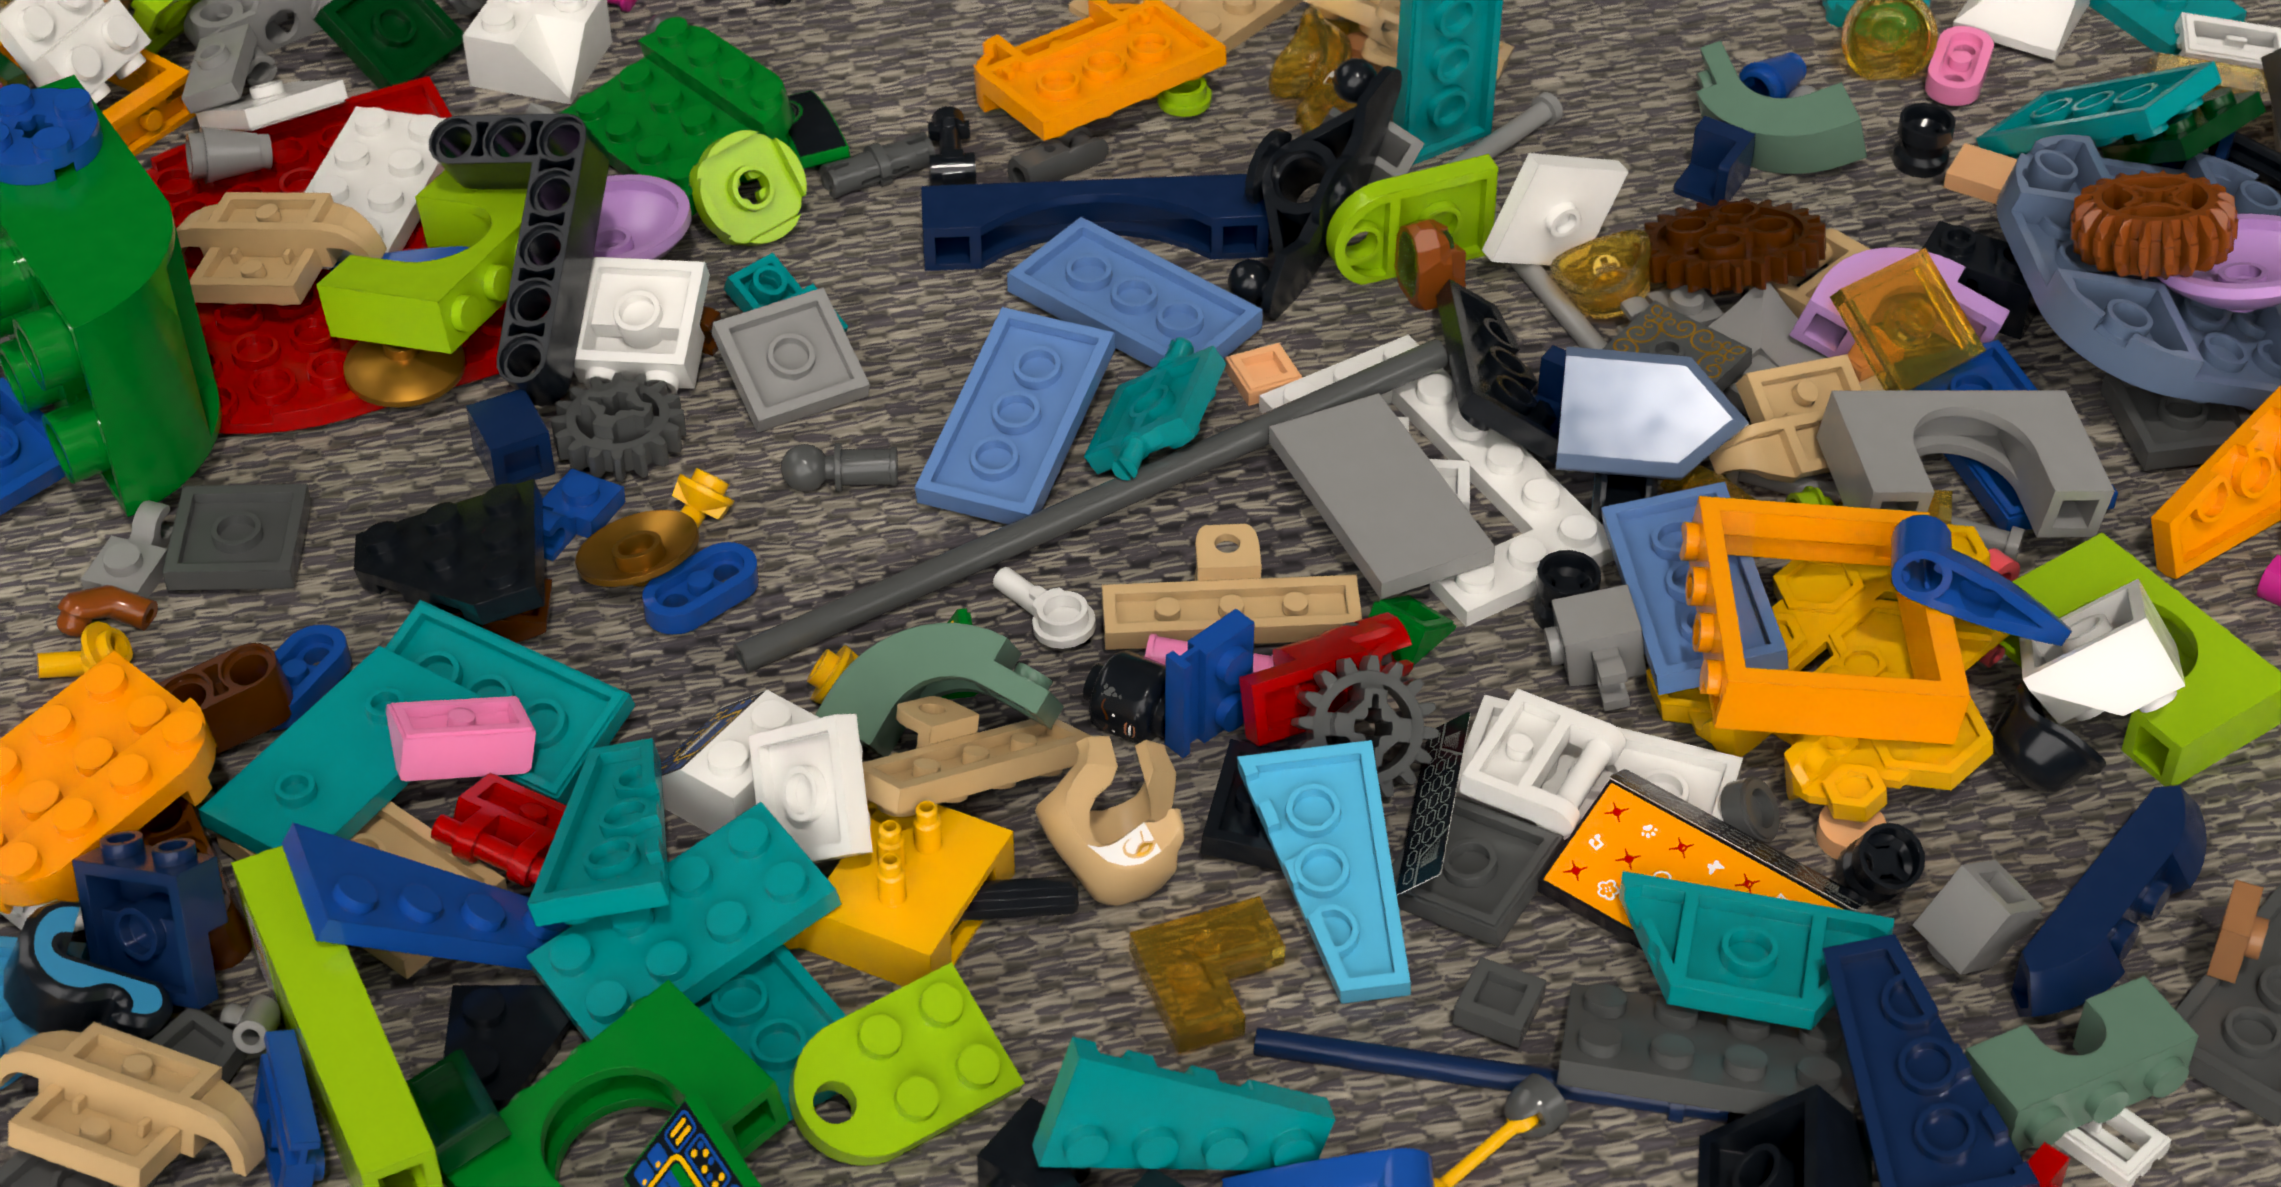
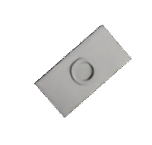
M249 23L199 39L181 97L190 114H196L240 100L258 40Z

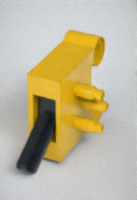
M867 799V807L871 819L870 832L873 852L842 858L827 879L836 888L842 905L785 942L784 945L787 949L802 948L904 987L951 962L955 965L985 919L1074 914L1078 911L1079 907L1078 883L1072 876L1012 879L1015 874L1014 831L931 801L920 802L915 808V815L908 817L891 816L879 811L877 804Z

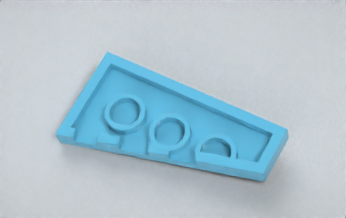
M1372 740L1237 756L1238 771L1340 1003L1410 996V975Z

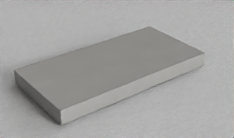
M1380 393L1269 426L1270 445L1380 599L1494 563V544Z

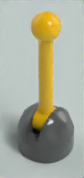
M1535 1073L1527 1076L1513 1088L1506 1099L1504 1112L1508 1122L1440 1179L1434 1178V1186H1455L1515 1134H1519L1527 1139L1542 1138L1554 1132L1569 1119L1570 1115L1567 1103L1561 1093L1543 1076Z

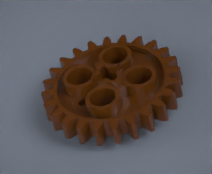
M1749 198L1731 202L1720 199L1717 206H1708L1699 202L1696 203V209L1694 210L1678 207L1675 208V216L1660 214L1657 215L1658 222H1646L1644 230L1637 231V240H1635L1637 267L1641 268V275L1651 276V282L1654 284L1667 281L1668 289L1687 285L1688 293H1694L1702 288L1709 289L1711 294H1718L1721 291L1728 290L1742 293L1746 286H1754L1757 289L1766 290V283L1771 281L1786 285L1788 284V276L1805 277L1806 269H1818L1819 260H1825L1826 258L1825 223H1820V216L1809 215L1808 208L1793 210L1792 203L1789 202L1776 207L1772 206L1771 199L1764 200L1759 204L1750 202Z

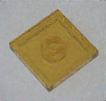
M1926 248L1847 285L1830 296L1884 390H1914L1975 359L1986 351Z

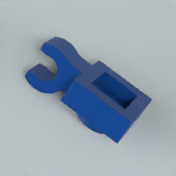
M571 468L543 498L544 559L554 561L576 535L589 538L596 531L604 527L625 503L624 486Z

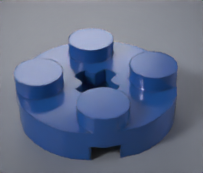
M10 84L0 88V182L25 186L45 184L57 180L54 170L66 167L73 162L77 172L87 166L97 156L102 147L103 133L89 92L81 88L66 90L59 88L30 89L23 84Z

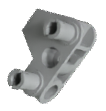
M202 0L196 3L187 13L184 21V33L187 40L197 49L199 39L249 23L258 38L246 82L253 87L271 82L276 75L277 67L273 65L276 61L266 53L323 30L314 21V18L319 10L332 0ZM293 12L294 24L289 33H287L278 24L287 21V14Z

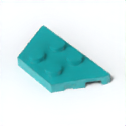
M1623 871L1621 878L1620 902L1667 1004L1812 1030L1835 1005L1824 963L1823 948L1891 935L1894 927V918L1626 871Z

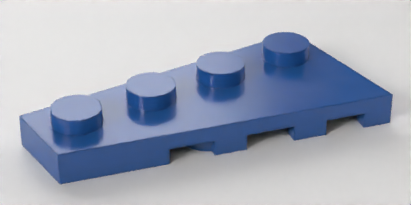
M294 822L282 841L285 855L316 941L532 970L526 956L570 927L564 922L536 927L527 905L530 897Z

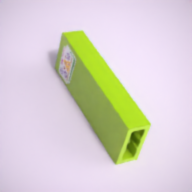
M283 846L231 862L254 953L271 995L279 1005L281 1018L286 1030H295L306 1079L350 1186L443 1187L434 1145L346 945L316 941Z

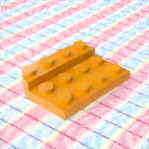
M1088 0L1089 17L1015 47L998 34L984 41V55L974 65L977 103L985 113L993 109L1002 108L1039 138L1046 141L1051 138L1061 137L1067 134L1068 131L1096 119L1109 117L1115 111L1139 101L1152 99L1158 96L1159 93L1177 85L1200 79L1204 74L1227 65L1226 46L1161 0H1143L1141 4H1110L1109 0Z
M114 650L0 738V912L10 914L14 906H34L56 899L78 902L79 896L72 863L73 859L100 847L99 841L104 836L120 831H138L180 796L196 807L212 789L208 776L214 765L217 744L201 708L191 697L184 703Z

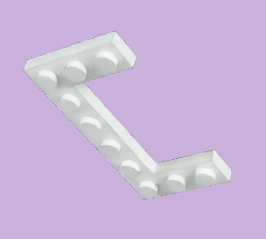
M1406 335L1259 395V411L1262 414L1419 345L1409 335ZM1443 368L1381 395L1387 404L1392 403L1405 417H1409V421L1448 460L1470 461V482L1522 533L1495 546L1494 563L1430 583V590L1466 627L1536 596L1538 592L1536 587L1537 568L1540 560L1550 553L1559 550L1582 552L1593 558L1600 567L1614 561L1604 526L1523 446L1491 428L1488 431H1481L1473 427L1462 417L1459 412L1453 378Z

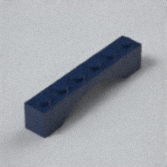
M1247 174L921 186L925 271L983 269L1006 255L1050 241L1080 217L1118 236L1164 242L1188 249L1211 260L1267 258L1269 223L1264 199L1256 205L1247 201L1245 195Z

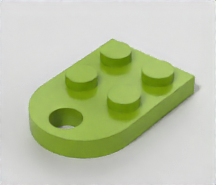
M1489 154L1382 179L1360 188L1338 207L1330 220L1326 233V246L1329 255L1344 277L1360 285L1397 277L1395 252L1396 237L1400 227L1420 219H1433L1448 227L1451 240L1465 250L1466 260L1486 256L1482 249L1494 226L1498 166ZM1368 232L1361 242L1352 246H1346L1349 240L1356 234Z
M951 962L829 1024L817 1032L805 1045L794 1065L789 1082V1103L799 1130L817 1150L842 1163L869 1166L890 1161L1019 1092L1025 1083ZM823 1091L840 1093L850 1104L851 1118L839 1124L824 1121L817 1115L814 1109V1096Z

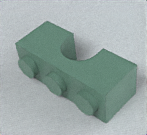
M2142 976L2085 1000L2073 1042L2074 1049L2080 1055H2067L2054 1051L2042 1043L2025 1024L1966 1048L1965 1056L1972 1066L1973 1076L1989 1103L1994 1104L2008 1128V1136L2019 1153L2033 1146L2039 1148L2044 1142L2051 1145L2066 1132L2089 1122L2103 1123L2117 1116L2125 1107L2153 1095L2156 1098L2170 1095L2181 1087L2189 1075V1065L2199 1036L2145 976Z

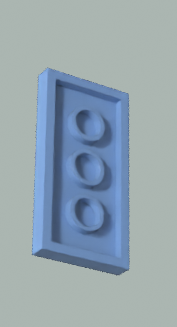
M1083 217L1078 218L1007 273L1008 292L1063 321L1114 332L1116 349L1152 368L1156 367L1159 361L1165 357L1171 340L1174 339L1176 342L1178 337L1189 340L1194 347V353L1214 346L1222 358L1225 359V357L1262 328L1263 309Z
M1002 307L916 483L917 503L1008 525L1041 511L1116 349L1114 332Z
M1725 482L1601 507L1603 526L1622 585L1628 584L1642 628L1644 652L1658 695L1699 687L1700 671L1704 658L1703 653L1694 652L1692 631L1697 612L1696 606H1688L1686 603L1685 586L1690 566L1689 561H1682L1679 557L1683 542L1681 526L1684 521L1692 522L1699 496L1731 498ZM1727 555L1746 668L1789 669L1787 648L1753 557Z

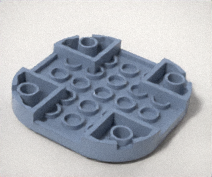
M2084 135L2045 137L2035 141L2028 154L2025 155L2021 152L1998 195L1996 212L2000 227L2042 316L2055 333L2069 347L2093 365L2141 389L2169 397L2187 399L2200 404L2210 402L2240 406L2256 411L2281 385V304L2246 313L2232 312L2226 309L2210 307L2177 294L2156 277H2148L2143 280L2141 276L2135 275L2120 277L2116 271L2101 272L2097 270L2096 265H2088L2082 262L2081 256L2073 251L2070 220L2071 211L2074 210V198L2081 195L2082 188L2095 185L2096 181L2101 178L2115 179L2119 173L2133 175L2139 174L2141 170L2146 173H2159L2164 170L2167 174L2176 175L2186 172L2191 178L2205 177L2210 180V184H2220L2226 187V192L2235 197L2237 214L2281 216V196L2270 186L2256 181L2259 174L2235 163L2201 153L2187 160L2182 170L2101 158L2091 136Z

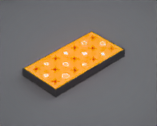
M1611 779L1538 881L1539 893L1641 950L1640 943L1619 899L1623 871L1850 910Z

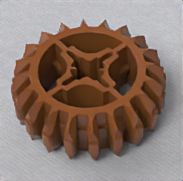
M2141 170L2139 174L2133 175L2119 173L2115 179L2101 178L2096 181L2095 185L2082 188L2081 195L2074 198L2070 230L2071 239L2073 240V251L2081 256L2082 262L2088 265H2096L2097 270L2101 272L2116 271L2120 277L2135 275L2141 276L2143 280L2148 277H2162L2167 280L2169 276L2173 275L2192 276L2195 270L2207 272L2212 270L2214 265L2227 261L2228 254L2234 251V240L2238 237V219L2235 197L2226 192V187L2220 184H2210V180L2205 177L2191 178L2186 172L2176 175L2167 174L2164 170L2159 173H2146Z

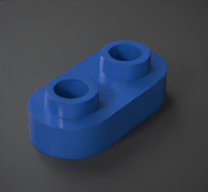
M733 542L717 543L687 558L665 574L652 579L647 583L642 593L646 622L651 628L660 633L671 635L684 634L693 631L747 599L755 592L759 583L755 554L742 544Z
M330 625L305 627L293 633L275 651L277 659L293 689V699L289 705L292 713L291 716L271 730L289 728L349 671L352 657L346 637L340 629Z

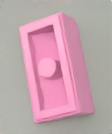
M516 696L387 704L386 716L395 766L402 781L483 777L489 773L497 776L525 774L532 768L536 731L519 698Z

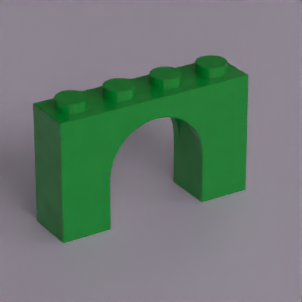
M667 980L648 996L641 997L633 1002L624 1015L592 1040L578 1045L564 1062L536 1084L518 1092L509 1104L499 1112L511 1132L509 1136L448 1174L444 1173L440 1165L439 1170L446 1187H562L559 1184V1171L564 1155L574 1139L590 1124L612 1112L631 1107H654L673 1113L684 1098L697 1092L743 1159L790 1122L776 1082L672 982Z

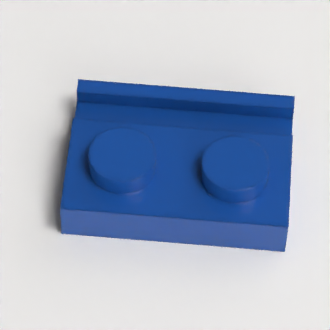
M1234 609L1189 639L1188 651L1182 655L1177 654L1175 651H1171L1166 655L1165 745L1182 758L1190 754V743L1197 738L1205 744L1222 731H1234L1244 723L1239 677L1253 673L1255 622L1237 609Z
M295 1030L267 1031L264 1035L267 1054H261L252 1103L264 1139L265 1162L271 1187H312L313 1181H320L324 1177L325 1154Z

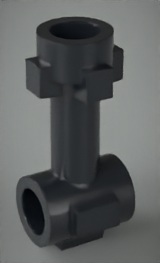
M941 107L933 113L931 122H928V137L931 141H939L940 154L929 155L931 186L976 184L975 153H963L961 144L962 139H970L969 120H965L962 111L956 107Z

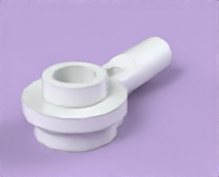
M1004 567L996 573L993 580L994 587L1033 615L1034 636L1040 643L1051 648L1065 649L1085 643L1094 634L1096 629L1094 611L1080 594L1064 591L1060 587L1047 591L1041 586H1034L1009 567Z

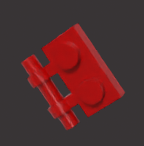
M489 773L458 796L453 818L445 814H441L437 818L431 830V839L452 847V855L466 862L474 864L481 860L507 871L506 877L508 880L528 888L533 883H536L567 805L493 773Z

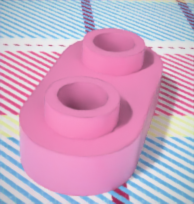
M1954 26L1944 30L1938 39L1928 67L1925 82V91L1928 96L1939 103L1950 106L1968 105L1977 100L1991 62L1994 42L1990 35L1970 26Z

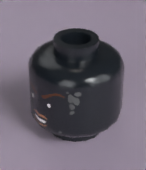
M1127 650L1114 654L1104 665L1096 664L1089 672L1083 688V698L1089 701V715L1092 724L1100 730L1135 744H1139L1144 740L1153 741L1157 736L1165 738L1166 665Z

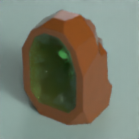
M1420 219L1401 226L1397 233L1395 252L1397 280L1399 287L1412 306L1425 311L1438 308L1436 295L1448 279L1466 287V252L1454 243L1447 226L1433 219Z

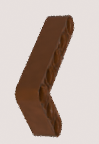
M248 643L238 646L158 683L184 703L191 697L199 705L217 744L216 755L279 726L292 714L289 705L293 699V689L275 652L269 646L261 643ZM180 796L138 831L143 833L145 845L154 846L159 842L169 839L190 838L195 841L197 853L217 855L228 922L208 932L214 970L233 968L245 959L252 948L245 915L207 829L202 825L197 807Z

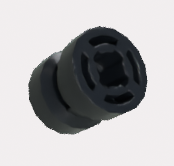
M1916 103L1905 107L1900 113L1897 130L1900 139L1895 143L1892 161L1895 167L1904 174L1918 178H1931L1942 174L1947 169L1950 154L1947 146L1953 140L1956 119L1953 114L1944 107L1930 103Z
M1559 550L1546 555L1540 560L1536 575L1538 592L1533 602L1534 620L1540 628L1544 630V628L1554 626L1551 600L1600 590L1601 570L1593 558L1582 552Z
M1879 824L1873 826L1840 853L1836 862V878L1842 886L1868 899V902L1864 905L1877 906L1889 902L1920 878L1925 867V853L1920 840L1911 830L1900 824ZM1867 861H1869L1871 871L1868 869Z

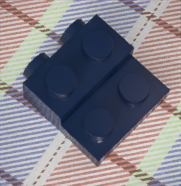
M131 830L104 836L99 841L100 847L72 860L91 962L162 983L168 991L173 1005L201 1009L219 999L208 932L228 922L217 855L197 853L195 841L190 838L169 839L159 842L154 846L145 845L143 833Z

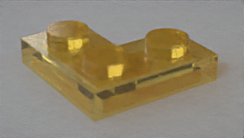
M1260 896L1129 932V951L1178 1054L1245 1035L1246 1016L1228 980L1285 964V944Z

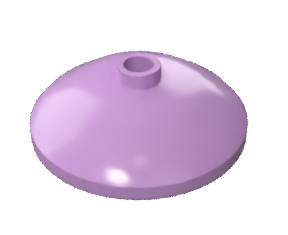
M634 174L607 176L593 257L659 260L668 254L679 243L691 224L692 212L686 193L676 184L658 177Z
M2237 214L2238 237L2234 240V251L2228 254L2227 261L2214 265L2213 269L2207 272L2195 270L2193 275L2189 277L2173 275L2169 276L2167 280L2162 277L2156 278L2177 294L2210 307L2226 309L2232 312L2246 313L2281 304V216Z

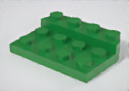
M682 17L668 18L657 26L655 32L640 38L638 41L644 58L626 66L618 75L594 91L582 95L574 104L560 112L572 114L580 118L606 147L609 153V165L623 175H648L668 180L679 186L689 199L692 216L697 213L693 201L689 175L692 167L699 162L702 153L708 146L724 136L743 130L758 131L756 134H763L770 139L777 138L789 146L786 134L792 126L793 119H795L784 83L778 75L710 30L688 25L687 20ZM743 174L739 178L740 183L746 179Z

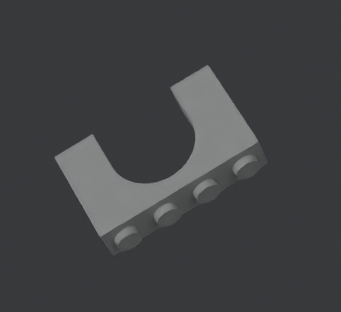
M2066 390L1831 391L1816 437L1843 505L1847 507L1928 512L1935 491L1920 456L1937 453L1968 457L1989 466L2001 474L2018 495L2037 538L2096 536L2115 492Z

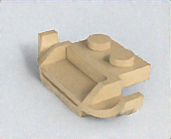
M225 192L218 204L205 206L191 213L176 228L182 254L185 253L188 247H200L204 258L189 280L195 303L301 305L322 268L334 267L344 250L357 256L382 259L387 250L375 228L353 208L335 203L331 193Z
M1848 354L1746 373L1736 383V387L1751 425L1746 426L1731 440L1725 442L1709 455L1716 476L1725 475L1733 471H1744L1769 480L1793 483L1800 478L1830 472L1816 437L1831 391H1862Z
M93 1022L83 1032L60 1030L37 1034L24 1040L17 1047L10 1048L0 1057V1088L17 1073H24L39 1078L38 1096L8 1122V1146L43 1158L46 1161L60 1164L115 1186L146 1187L180 1153L194 1158L210 1141L218 1144L226 1152L232 1164V1171L245 1177L265 1158L264 1139L253 1109L239 1091L222 1080L221 1066Z

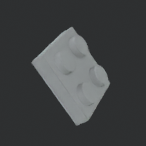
M824 287L713 322L712 336L757 433L868 397L870 383Z

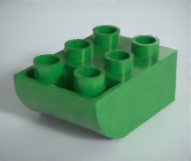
M75 75L38 87L65 90L81 88L85 90ZM92 99L93 107L98 115L103 133V143L97 156L87 166L76 172L72 162L66 167L54 170L57 180L40 185L25 186L0 182V339L7 336L10 339L0 344V365L15 398L26 414L53 404L56 408L43 414L42 422L53 453L68 480L72 484H76L99 474L127 517L135 515L142 502L148 500L159 502L183 485L200 468L217 440L221 427L222 410L170 203Z

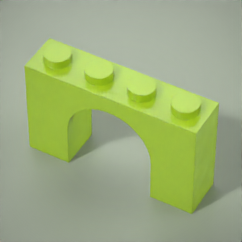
M444 170L415 196L427 246L429 248L455 246L469 248L445 258L423 262H402L349 255L316 284L330 336L452 354L507 301L527 189H468L460 185Z
M2101 532L2012 582L2046 606L2058 618H2061L2136 579L2140 580L2177 645L2185 686L2176 690L2177 696L2171 702L2155 711L2142 713L2137 709L2131 712L2121 751L2162 785H2179L2280 725L2281 672L2235 637L2228 629L2221 626L2189 601L2178 590L2171 587L2148 569L2132 554L2125 551ZM2010 634L2000 645L2005 648V655L2022 668L2019 638L2021 637Z

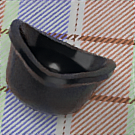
M2023 683L2016 687V696L1996 722L1992 731L1993 747L2000 761L2013 776L2025 785L2041 792H2057L2084 775L2099 774L2106 767L2105 759L2089 744L2065 727L2045 718L2039 701L2029 691L2028 687Z

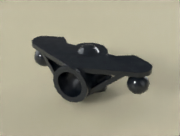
M1350 58L1341 62L1334 71V91L1338 97L1347 103H1354L1357 106L1292 141L1291 133L1280 128L1271 130L1255 150L1245 180V195L1247 201L1255 205L1264 199L1275 262L1272 271L1258 260L1246 259L1237 263L1229 273L1228 287L1230 293L1254 305L1262 302L1261 309H1263L1264 316L1276 320L1297 299L1329 256L1326 246L1328 225L1338 207L1350 195L1368 184L1402 85L1400 70L1388 65L1383 67L1377 74L1373 65L1364 59ZM1315 184H1320L1316 194L1309 201L1297 203L1298 198L1306 189Z

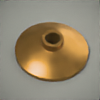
M358 341L348 352L343 369L349 389L360 399L378 406L399 408L428 403L449 392L462 378L466 362L461 345L452 354Z
M651 510L632 514L618 519L592 534L581 545L576 554V567L579 575L586 582L597 586H646L649 581L672 570L690 556L698 544L699 530L692 517L679 511Z

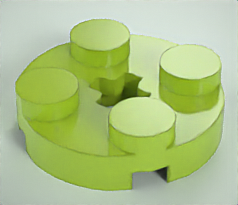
M738 131L716 140L706 148L699 162L690 171L689 182L692 187L695 208L707 228L717 235L721 242L727 245L759 246L776 241L789 233L801 216L798 212L801 208L802 197L806 196L807 181L798 157L784 142L777 138L770 139L763 134H756L758 131ZM742 174L747 180L757 179L760 182L761 188L755 192V197L758 201L756 204H752L748 198L743 199L739 194V178Z

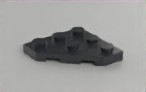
M533 478L517 484H500L491 488L485 494L457 503H440L431 507L425 513L400 521L379 522L368 528L365 532L356 534L354 571L365 590L381 594L389 588L401 592L405 602L416 605L419 600H422L440 609H444L446 606L453 607L462 611L465 620L481 625L545 606L543 497Z

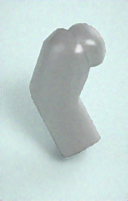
M259 994L252 997L247 1007L238 1003L226 1005L222 1010L219 1021L233 1032V1042L238 1049L248 1054H256L266 1048L264 1042L265 1032L277 1030L281 1012L279 1005L273 998Z

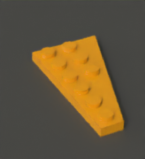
M2281 385L2151 517L2156 567L2165 576L2178 579L2281 521Z

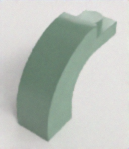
M1721 40L1700 48L1704 70L1696 73L1700 90L1696 91L1701 117L1707 116L1754 133L1755 144L1751 167L1772 173L1805 174L1834 169L1867 158L1861 119L1842 82L1799 97H1767L1752 91L1744 85Z
M935 623L895 633L864 651L838 677L815 715L822 718L835 714H857L861 745L882 757H886L893 751L906 729L905 726L896 720L897 705L899 703L927 696L942 697L956 692L981 693L1002 702L1049 729L1054 725L1064 706L1049 691L1053 681L1032 667L1018 662L1022 653L1007 637L974 625Z

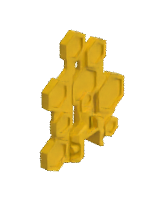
M1946 524L1951 532L1952 549L1974 558L1991 568L1990 553L1974 526ZM1792 560L1773 575V589L1778 602L1772 606V610L1788 654L1789 669L1784 670L1800 671L1824 650L1828 649L1831 657L1814 672L1914 679L1898 601L1884 600H1898L1895 586L1892 583L1890 566ZM1953 616L1965 672L2010 635ZM1650 668L1646 670L1647 686L1662 720L1692 724L1696 735L1711 743L1718 752L1743 757L1771 734L1792 745L1784 752L1786 793L1789 801L1801 798L1810 804L1827 805L1833 819L1866 823L1887 805L1886 787L1901 789L1904 785L1952 791L1993 754V736L1972 698L1969 701L1955 744L1716 729L1713 724L1709 694H1700L1699 687L1658 695Z

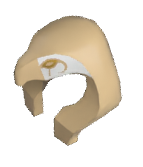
M1110 736L1085 737L1076 742L1079 751L1077 762L1056 788L1037 805L1035 813L1046 837L1056 852L1072 870L1092 898L1097 902L1113 906L1143 900L1161 889L1177 869V854L1184 841L1185 829L1180 809L1172 808L1176 786V771L1167 754L1165 745L1144 740L1135 745L1145 779L1138 793L1133 798L1105 810H1091L1096 797L1112 784L1118 765Z

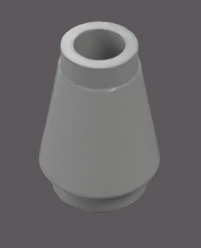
M200 127L198 133H186V160L191 179L204 178L207 184L258 171L262 168H272L273 154L269 134Z

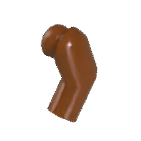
M103 585L71 592L64 596L57 605L61 612L57 617L56 624L59 631L75 637H81L83 630L92 623L93 619L107 617L145 631L157 615L158 604L154 600L113 585Z

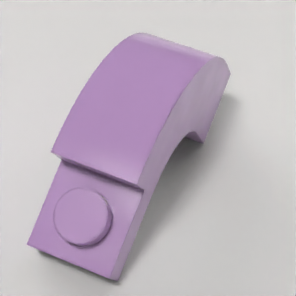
M1877 248L1854 254L1835 265L1817 286L1789 336L1827 357L1848 354L1861 332L1865 329L1881 323H1902L1919 328L1954 348L1961 349L1993 341L2003 326L2010 310L1959 283L1958 280L1965 266L1951 259L1911 248Z

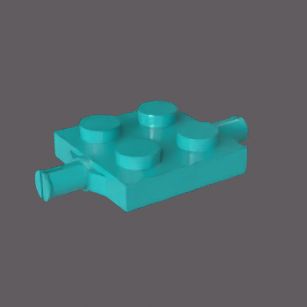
M1178 337L1176 342L1174 339L1171 340L1165 357L1159 361L1156 367L1139 377L1118 385L1084 455V458L1097 475L1112 469L1113 473L1122 480H1131V476L1134 479L1138 474L1142 460L1148 454L1167 446L1172 449L1182 447L1198 434L1201 419L1209 402L1216 395L1215 388L1227 364L1216 348L1210 346L1194 353L1192 343L1185 338Z

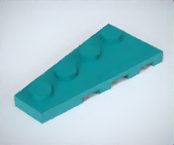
M653 738L589 749L527 903L536 927L563 922L568 925L585 923L594 917L670 905L661 759Z
M1072 1036L1032 1143V1148L1039 1167L1260 1171L1318 1160L1336 1118L1328 1099L1325 1097L1251 1079L1241 1086L1227 1084L1219 1081L1216 1071L1190 1065L1185 1073L1157 1067L1152 1055L1126 1050L1121 1058L1099 1053L1094 1041Z

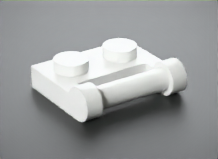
M1516 689L1462 772L1459 793L1531 820L1540 828L1562 835L1565 840L1569 838L1581 819L1579 808L1606 765L1615 763L1624 750L1626 738L1616 726ZM1570 743L1581 747L1583 752L1557 794L1541 789V785L1566 745Z

